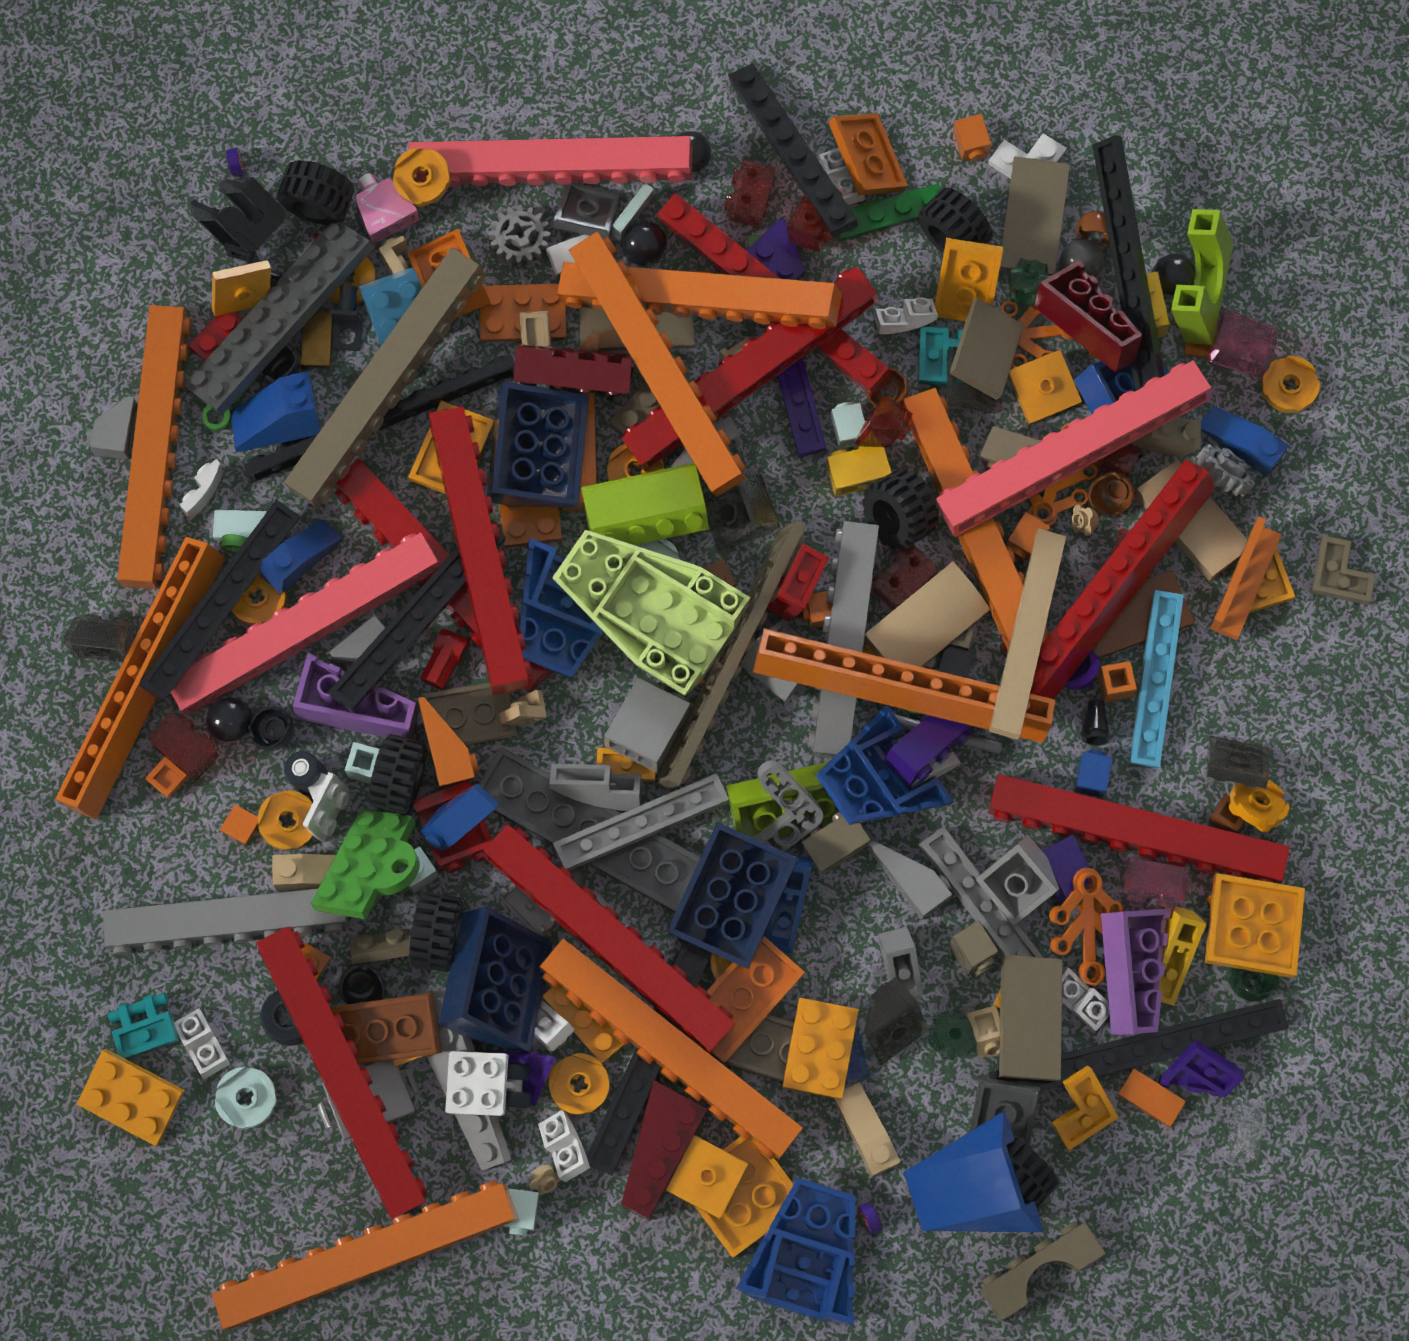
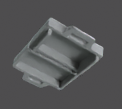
M393 1060L364 1066L373 1081V1084L369 1085L373 1096L379 1094L387 1111L382 1114L387 1124L415 1113L410 1098L416 1095L419 1089L411 1069L399 1070L398 1066H394ZM405 1074H407L413 1089L409 1093L402 1078ZM322 1083L327 1099L319 1103L317 1107L326 1129L338 1127L343 1140H348L350 1136L324 1083ZM329 1104L336 1120L330 1123L324 1106Z

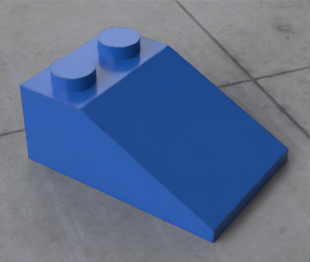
M1100 361L1091 364L1074 379L1091 414L1102 405L1108 404L1109 406L1118 401L1124 393L1136 391L1131 364L1115 372ZM1162 361L1164 375H1167L1169 372Z
M309 372L281 377L230 411L236 453L315 436L321 431L317 400Z

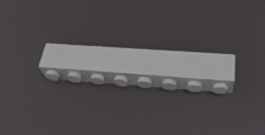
M844 521L842 529H836L834 546L840 548L838 558L833 557L830 574L836 575L835 585L829 586L827 603L832 604L831 615L825 614L823 632H828L827 644L863 652L879 525ZM815 688L821 690L819 701H813L811 718L817 719L816 729L809 731L807 747L813 748L812 756L832 759L851 741L856 697Z
M318 889L103 911L104 945L109 951H113L114 955L131 954L134 948H144V952H157L162 950L163 945L174 944L175 949H186L192 947V942L204 941L206 946L222 944V939L234 938L236 943L252 941V936L264 935L265 938L290 926L292 932L298 930L300 936L312 935V930L324 929V933L342 932V927L349 926V917L315 911L310 903Z

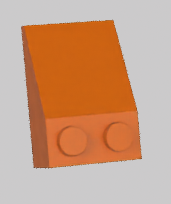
M459 229L407 252L422 288L451 247L472 260ZM484 284L476 292H472L467 299V306L460 315H456L453 320L491 302Z
M425 697L418 698L439 789L467 780H474V773L479 771L475 753L469 755L465 744Z

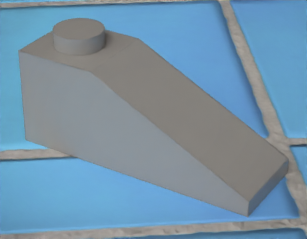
M872 841L868 845L867 850L921 920L950 900L952 896L950 890L952 887L942 874L938 876L934 870L876 841Z

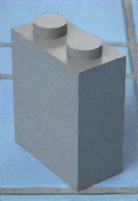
M637 678L604 735L605 747L657 773L690 715V703L681 694L675 692L670 694L662 690L661 686L652 680L644 681Z

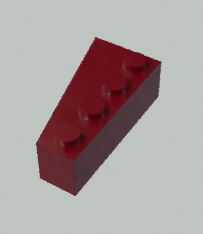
M1078 260L1040 282L1034 308L1113 371L1117 372L1136 361L1142 334L1123 311H1117L1113 306L1114 300L1109 294H1103L1098 288L1099 282L1093 275L1088 276L1084 271L1085 265L1081 260Z
M517 344L513 381L537 387V384L548 385V389L566 390V387L577 388L578 392L594 393V390L606 391V394L610 395L629 394L632 357L629 353Z
M653 1080L621 1203L622 1207L647 1221L650 1220L693 1136L696 1135L707 1115L706 1108Z

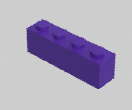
M928 715L890 749L883 763L908 786H911L917 779L921 782L925 780L933 771L932 766L936 762L940 765L944 763L952 754L951 749L955 745L959 748L963 746L971 737L970 732L974 728L978 731L982 728Z

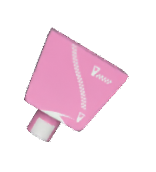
M371 173L359 178L357 183L362 192L355 196V201L369 240L373 245L419 221L416 207L400 196L390 178L377 183Z

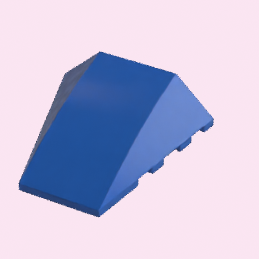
M529 538L519 633H523L526 650H521L523 660H529L532 664L571 679L603 631L553 580L554 574L565 558L555 554L557 548Z
M888 705L816 774L849 825L946 806L954 802L938 777L926 784L921 783L911 789L883 763L890 749L896 744L894 738L904 729Z
M1006 1111L904 1171L922 1231H1044L1035 1202L1024 1203L1006 1145L1015 1141Z
M796 1178L736 1289L756 1301L823 1321L854 1325L853 1298L855 1285H853V1266H855V1253H853V1238H855L856 1196L802 1178Z

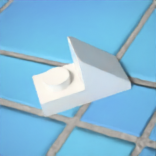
M541 1000L534 1036L551 1052L566 1041L567 1037L574 1031V1028Z

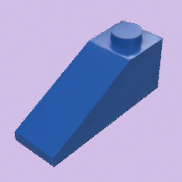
M1214 405L1201 420V431L1224 448L1230 449L1233 454L1240 459H1244L1248 465L1265 477L1271 473L1289 447L1288 444L1265 428Z
M321 519L284 541L263 559L260 576L282 595L335 548L343 537Z
M477 783L440 806L420 832L426 837L429 845L442 852L455 844L495 810L499 803Z
M793 855L798 857L799 860L765 935L778 949L791 954L813 866L812 859Z

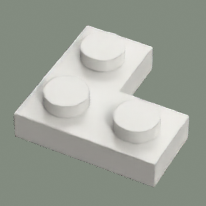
M1044 133L1028 154L1008 141L1003 140L989 159L988 164L1011 179L1014 156L1058 162L1065 153L1066 147Z

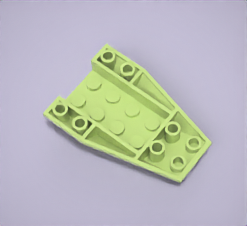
M588 530L583 532L553 576V580L636 666L684 696L704 678L734 633L750 600L749 596L700 566Z

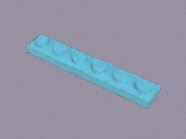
M1154 590L1152 594L1129 764L1160 768L1184 598L1183 594Z

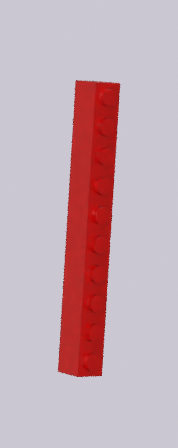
M675 193L657 213L659 220L667 229L721 274L780 279L678 194ZM842 329L814 349L872 398L892 378L889 367Z
M856 266L852 270L847 269L837 276V281L834 282L842 292L836 327L826 326L825 329H816L808 324L798 323V326L790 327L783 325L781 322L771 323L766 328V333L758 339L756 337L751 338L742 346L740 352L734 356L732 354L726 356L719 362L718 368L711 373L705 372L695 380L703 394L699 397L703 407L709 405L716 418L719 419L880 301L878 293L859 268ZM661 406L653 409L648 415L649 418L641 424L635 423L625 431L626 435L621 437L644 471H647L683 445Z
M464 406L429 413V425L492 695L528 688V678L532 677L529 660L524 661L521 650H526L523 633H517L515 623L519 622L516 605H510L508 597L513 592L510 578H504L502 568L506 567L503 550H497L495 542L500 540L497 523H491L489 513H493L490 495L485 496L483 486H487L484 469H478L476 461L481 459L478 443H472L470 433L474 432L471 415H465Z
M360 459L356 460L350 466L348 474L336 483L334 495L344 506L349 503L356 510L353 515L363 526L369 524L375 530L372 535L383 547L388 544L393 549L400 545V541L407 535L413 533L417 535L421 532L441 565L450 556L441 544ZM431 576L417 584L422 587ZM466 584L447 605V608L452 612L450 615L452 621L460 629L465 626L472 633L469 638L481 650ZM515 624L517 633H519V627ZM530 663L532 677L528 678V688L525 690L528 693L532 692L553 671Z
M1186 459L1183 461L1041 645L1030 694L1055 699L1213 493L1215 487L1208 470Z
M998 774L996 777L988 814L994 815L993 819L999 822L1010 823L1012 819L1023 822L1022 826L1027 829L1040 830V827L1052 829L1051 833L1059 837H1069V834L1080 836V841L1087 844L1097 845L1098 841L1110 844L1109 848L1115 851L1127 852L1128 848L1139 851L1138 855L1143 858L1156 859V856L1168 858V863L1175 866L1184 867L1186 863L1196 865L1197 870L1203 873L1214 874L1216 870L1227 873L1226 875L1277 884L1283 881L1290 846Z
M507 824L483 850L484 858L686 1036L711 1055L734 1029L735 1022L732 1021L734 1016L722 1005L717 1008L709 1001L711 996L701 986L693 987L686 980L688 976L682 969L676 965L673 967L669 966L663 960L665 956L659 949L653 945L650 947L646 946L641 941V934L630 925L626 928L618 921L619 915L607 905L603 908L595 901L597 896L586 886L580 888L574 883V876L565 867L561 866L558 869L550 862L552 857L540 846L537 849L528 842L530 838L524 831L518 827L513 829Z
M290 926L257 941L256 947L390 1219L392 1220L425 1203L426 1201L423 1196L428 1194L421 1178L414 1179L409 1169L414 1164L407 1150L401 1152L396 1140L400 1139L395 1125L393 1122L387 1124L382 1114L387 1110L379 1094L373 1096L369 1088L373 1081L366 1067L360 1069L355 1058L359 1056L356 1046L352 1040L346 1041L342 1030L346 1029L344 1022L338 1012L332 1013L328 1003L332 1002L331 996L325 985L319 987L314 977L319 974L312 958L306 960L301 950L305 947V944L298 930L292 932Z

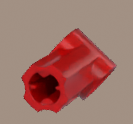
M442 628L434 642L433 654L420 677L421 681L434 688L444 690L457 663L460 664L462 662L461 656L465 649L468 650L470 640Z

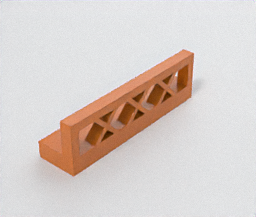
M1258 516L1252 527L1210 627L1211 630L1238 640L1282 535L1265 528L1264 524L1267 519Z

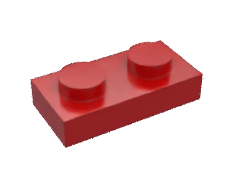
M236 312L216 316L188 344L189 349L205 361L243 318Z

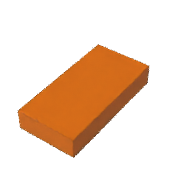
M1134 1068L1117 1094L1169 1128L1186 1102Z

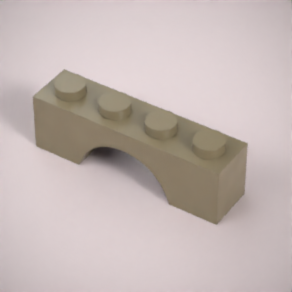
M1075 1221L1060 1230L1061 1238L1053 1243L1050 1238H1047L1034 1247L1037 1253L1026 1259L1024 1254L1008 1263L1011 1270L1005 1274L1000 1275L996 1271L982 1280L985 1286L979 1291L999 1322L1028 1304L1026 1294L1028 1280L1039 1266L1047 1263H1060L1078 1272L1106 1254L1086 1222L1079 1226Z

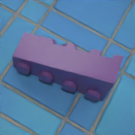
M307 653L293 703L296 720L381 737L393 734L412 739L418 718L415 702L383 687L375 686L351 713L329 695V690L345 672L340 667L331 663H324L318 660L316 656Z
M1171 908L1101 913L1111 1035L1158 1032L1162 992L1159 991V983L1165 971V964H1162L1163 946H1167L1168 933H1165L1166 919H1170Z

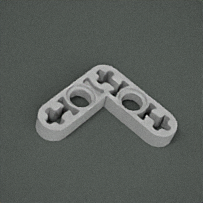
M772 760L763 763L759 767L757 772L763 789L786 812L753 838L785 852L822 822L823 812L819 803L784 766ZM767 774H777L780 784L777 786L773 778H767ZM794 789L798 791L797 797L793 800L788 801L782 798L783 794L788 790ZM805 811H808L810 813L813 812L814 815L809 817L808 815H804L803 813ZM794 819H796L798 823L800 822L801 826L798 827ZM786 826L793 828L792 834L788 837L778 836V831Z

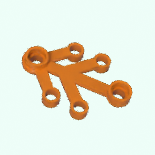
M1035 297L1031 299L1028 309L1019 319V322L1024 325L1017 346L1035 359L1052 353V351L1042 349L1031 340L1062 336L1066 340L1074 339L1057 325L1028 328L1037 316L1042 315V313L1034 310L1032 304L1036 301ZM1006 301L1002 304L1000 311L1015 318L1018 306L1013 301ZM1011 306L1014 308V313L1007 314L1004 308ZM1014 355L1013 361L1020 359L1024 364L1027 363V358L1024 355ZM1013 361L1011 364V369L1016 368Z
M1070 423L1065 424L1060 431L1066 429ZM1091 464L1046 488L1043 498H1041L1039 493L1029 497L1031 507L1028 513L1047 525L1052 526L1057 519V514L1077 504H1081L1082 507L1085 506L1089 497L1088 493L1083 489L1074 490L1071 496L1054 502L1057 492L1082 481H1093L1098 473L1097 467ZM1090 468L1093 470L1094 475L1088 477L1084 475L1083 470ZM1076 494H1082L1085 500L1083 502H1077L1074 499V496ZM1040 510H1045L1048 513V517L1041 519L1037 513Z
M1082 868L1073 878L1074 890L1061 906H1055L1051 909L1049 917L1055 924H1067L1070 920V913L1080 901L1081 912L1062 936H1055L1051 940L1050 947L1054 953L1066 955L1071 950V944L1082 932L1083 963L1078 968V976L1085 984L1096 986L1104 980L1105 969L1102 964L1096 962L1095 929L1102 936L1103 933L1101 916L1094 910V899L1103 906V913H1110L1112 905H1115L1114 912H1123V906L1120 902L1113 900L1102 889V879L1096 870ZM1087 878L1088 884L1084 887V881ZM1062 911V918L1058 920L1057 914ZM1063 941V948L1059 950L1058 944ZM1091 968V975L1087 977V971Z

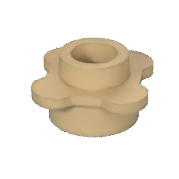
M1077 504L1073 508V530L1075 533L1083 532L1084 535L1089 536L1098 526V514L1092 507L1083 508L1081 504Z
M541 1165L531 1173L529 1188L531 1190L536 1189L540 1195L554 1190L561 1179H559L557 1172H554L550 1165Z

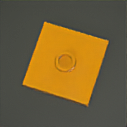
M268 260L212 272V311L215 317L254 308L263 297L267 296L270 290L271 267Z
M1061 350L1042 356L1009 371V380L1028 424L1082 403Z
M694 1135L666 1191L721 1219L749 1164Z

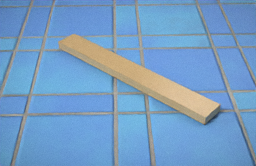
M1039 528L1036 532L989 732L1016 740L1020 737L1066 536Z

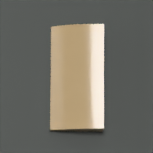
M1179 460L1137 488L1135 497L1146 509L1180 467L1181 463ZM1209 497L1175 543L1210 582L1240 558L1247 538L1213 499Z
M953 561L865 633L864 642L879 657L923 667L988 613L990 608L971 581Z

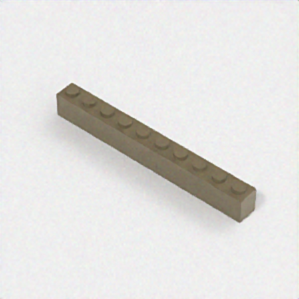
M451 247L283 482L292 492L316 508H319L322 503H326L331 498L333 487L339 479L342 480L348 474L353 459L363 453L367 446L368 438L382 426L385 414L389 409H393L398 404L401 397L400 393L406 385H410L415 380L420 365L423 361L426 362L430 359L434 352L435 344L440 338L442 339L447 335L452 320L456 315H460L467 306V299L473 291L476 292L483 284L485 273L478 263Z

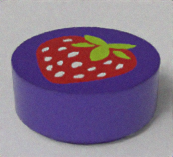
M239 148L228 149L226 156L232 176L245 175Z
M867 1202L858 1206L857 1211L867 1233L872 1235L881 1231V1221L873 1205Z

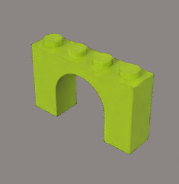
M1192 209L1187 235L1195 255L1194 285H1176L1171 311L1185 343L1213 345L1233 250V242L1221 210Z

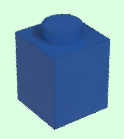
M1090 749L1088 752L1083 751L1079 760L1074 792L1103 797L1107 791L1112 757L1105 756L1106 753L1100 750Z

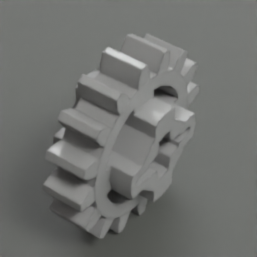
M518 205L517 211L513 212L509 206L507 207V215L499 212L497 214L499 222H491V228L494 230L489 231V240H492L490 243L491 249L497 250L496 255L498 259L505 256L507 265H510L513 260L517 261L518 267H521L522 261L525 260L529 265H533L532 258L535 256L541 260V250L546 251L549 248L546 242L551 240L550 232L547 231L549 230L548 221L542 222L543 214L541 212L534 216L533 207H530L525 212L522 205ZM509 224L508 229L503 231L504 228ZM521 233V235L524 236V237H523V238H519V236H518V235H515V234ZM537 239V242L530 247L532 241Z
M1208 444L1197 455L1196 463L1210 472L1213 483L1223 492L1228 493L1231 491L1235 496L1240 494L1243 497L1256 484L1254 482L1255 477L1250 475L1252 471L1247 469V463L1244 459H1240L1233 454L1230 449L1223 448L1221 450L1217 445L1211 446Z

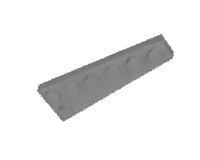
M446 988L433 992L437 1022H439ZM438 1024L442 1053L427 1055L426 1057L446 1096L449 1053L451 1051L475 1052L471 1038L461 1036ZM454 1114L482 1171L511 1161L497 1116Z

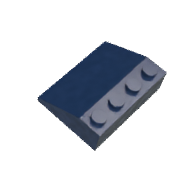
M509 382L502 383L497 393L487 496L490 495L492 503L514 507L578 506L589 395Z
M717 822L667 932L749 969L799 858Z
M487 906L463 913L438 1024L461 1036L523 1053H530L545 981L541 978L544 973L541 972L540 966L551 953L553 942Z

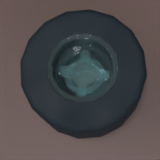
M277 990L268 996L262 1005L260 1013L261 1025L267 1035L281 1045L292 1046L301 1044L303 1041Z

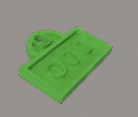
M361 808L310 903L313 909L325 913L367 919L379 895H392L408 887L416 878L420 868V861L415 850L407 843L416 824L413 817ZM408 866L404 872L396 873L399 868Z

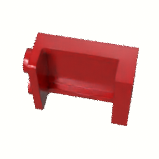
M803 544L795 559H790L793 563L787 575L781 577L777 585L780 587L776 599L772 603H768L766 610L788 622L794 619L805 609L830 557Z
M469 780L414 800L413 803L422 826L424 827L440 806L471 788ZM483 819L455 844L442 852L431 845L430 847L439 871L446 870L447 873H453L464 867L462 863L474 859L475 862L486 860L483 850L492 839Z

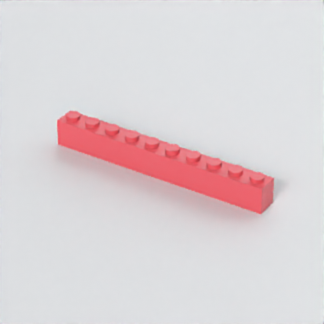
M690 136L409 142V150L412 148L432 149L441 154L450 169V187H457L460 184H472L483 187L491 183H500L504 186H513L516 183L542 185L544 182H556L560 185H568L572 182L598 184L600 181L624 184L628 181L638 180L643 183H654L656 180H669L670 182L679 183L692 179L693 147ZM417 171L418 178L415 182H425L429 172Z
M1194 360L1187 364H1178L1167 375L1161 378L1154 377L1150 379L1144 387L1135 392L1128 391L1124 393L1118 401L1109 406L1105 404L1098 407L1092 415L1085 419L1078 418L1072 421L1066 429L1058 433L1052 432L1046 435L1042 442L1032 447H1023L1017 452L1016 456L1008 460L997 461L988 471L982 474L976 473L971 475L962 485L956 488L950 487L945 489L936 498L937 508L953 536L957 537L1210 401L1211 386Z
M421 532L417 535L415 533L407 535L400 541V545L393 549L386 548L378 552L374 560L367 564L360 563L350 569V574L343 578H334L324 585V589L315 594L312 592L302 596L298 600V604L291 608L285 607L273 614V618L265 623L259 622L248 628V633L243 636L230 638L217 651L213 653L206 652L196 659L197 662L191 665L171 692L180 710L187 716L433 575L441 564Z

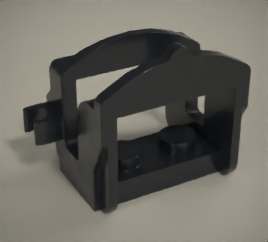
M253 177L237 178L234 180L223 179L220 182V191L234 204V207H224L222 210H219L217 208H210L193 199L190 203L192 206L190 209L191 214L223 246H225V243L242 247L249 252L258 249L286 217L284 208Z

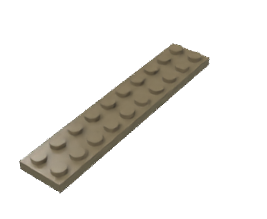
M795 521L779 530L747 596L750 597L746 609L734 633L714 661L690 710V715L680 731L654 785L666 790L679 786L680 783L684 784L691 773L689 764L693 757L697 758L704 746V742L701 740L705 732H709L716 722L717 716L714 715L718 705L722 706L730 693L727 687L731 679L735 680L742 669L741 658L744 653L747 654L751 650L755 642V638L752 636L756 628H760L767 618L768 613L765 612L767 605L776 599L780 587L777 585L781 577L787 575L793 563L790 559L794 551L797 552L805 540V536L802 534L806 526L800 522Z

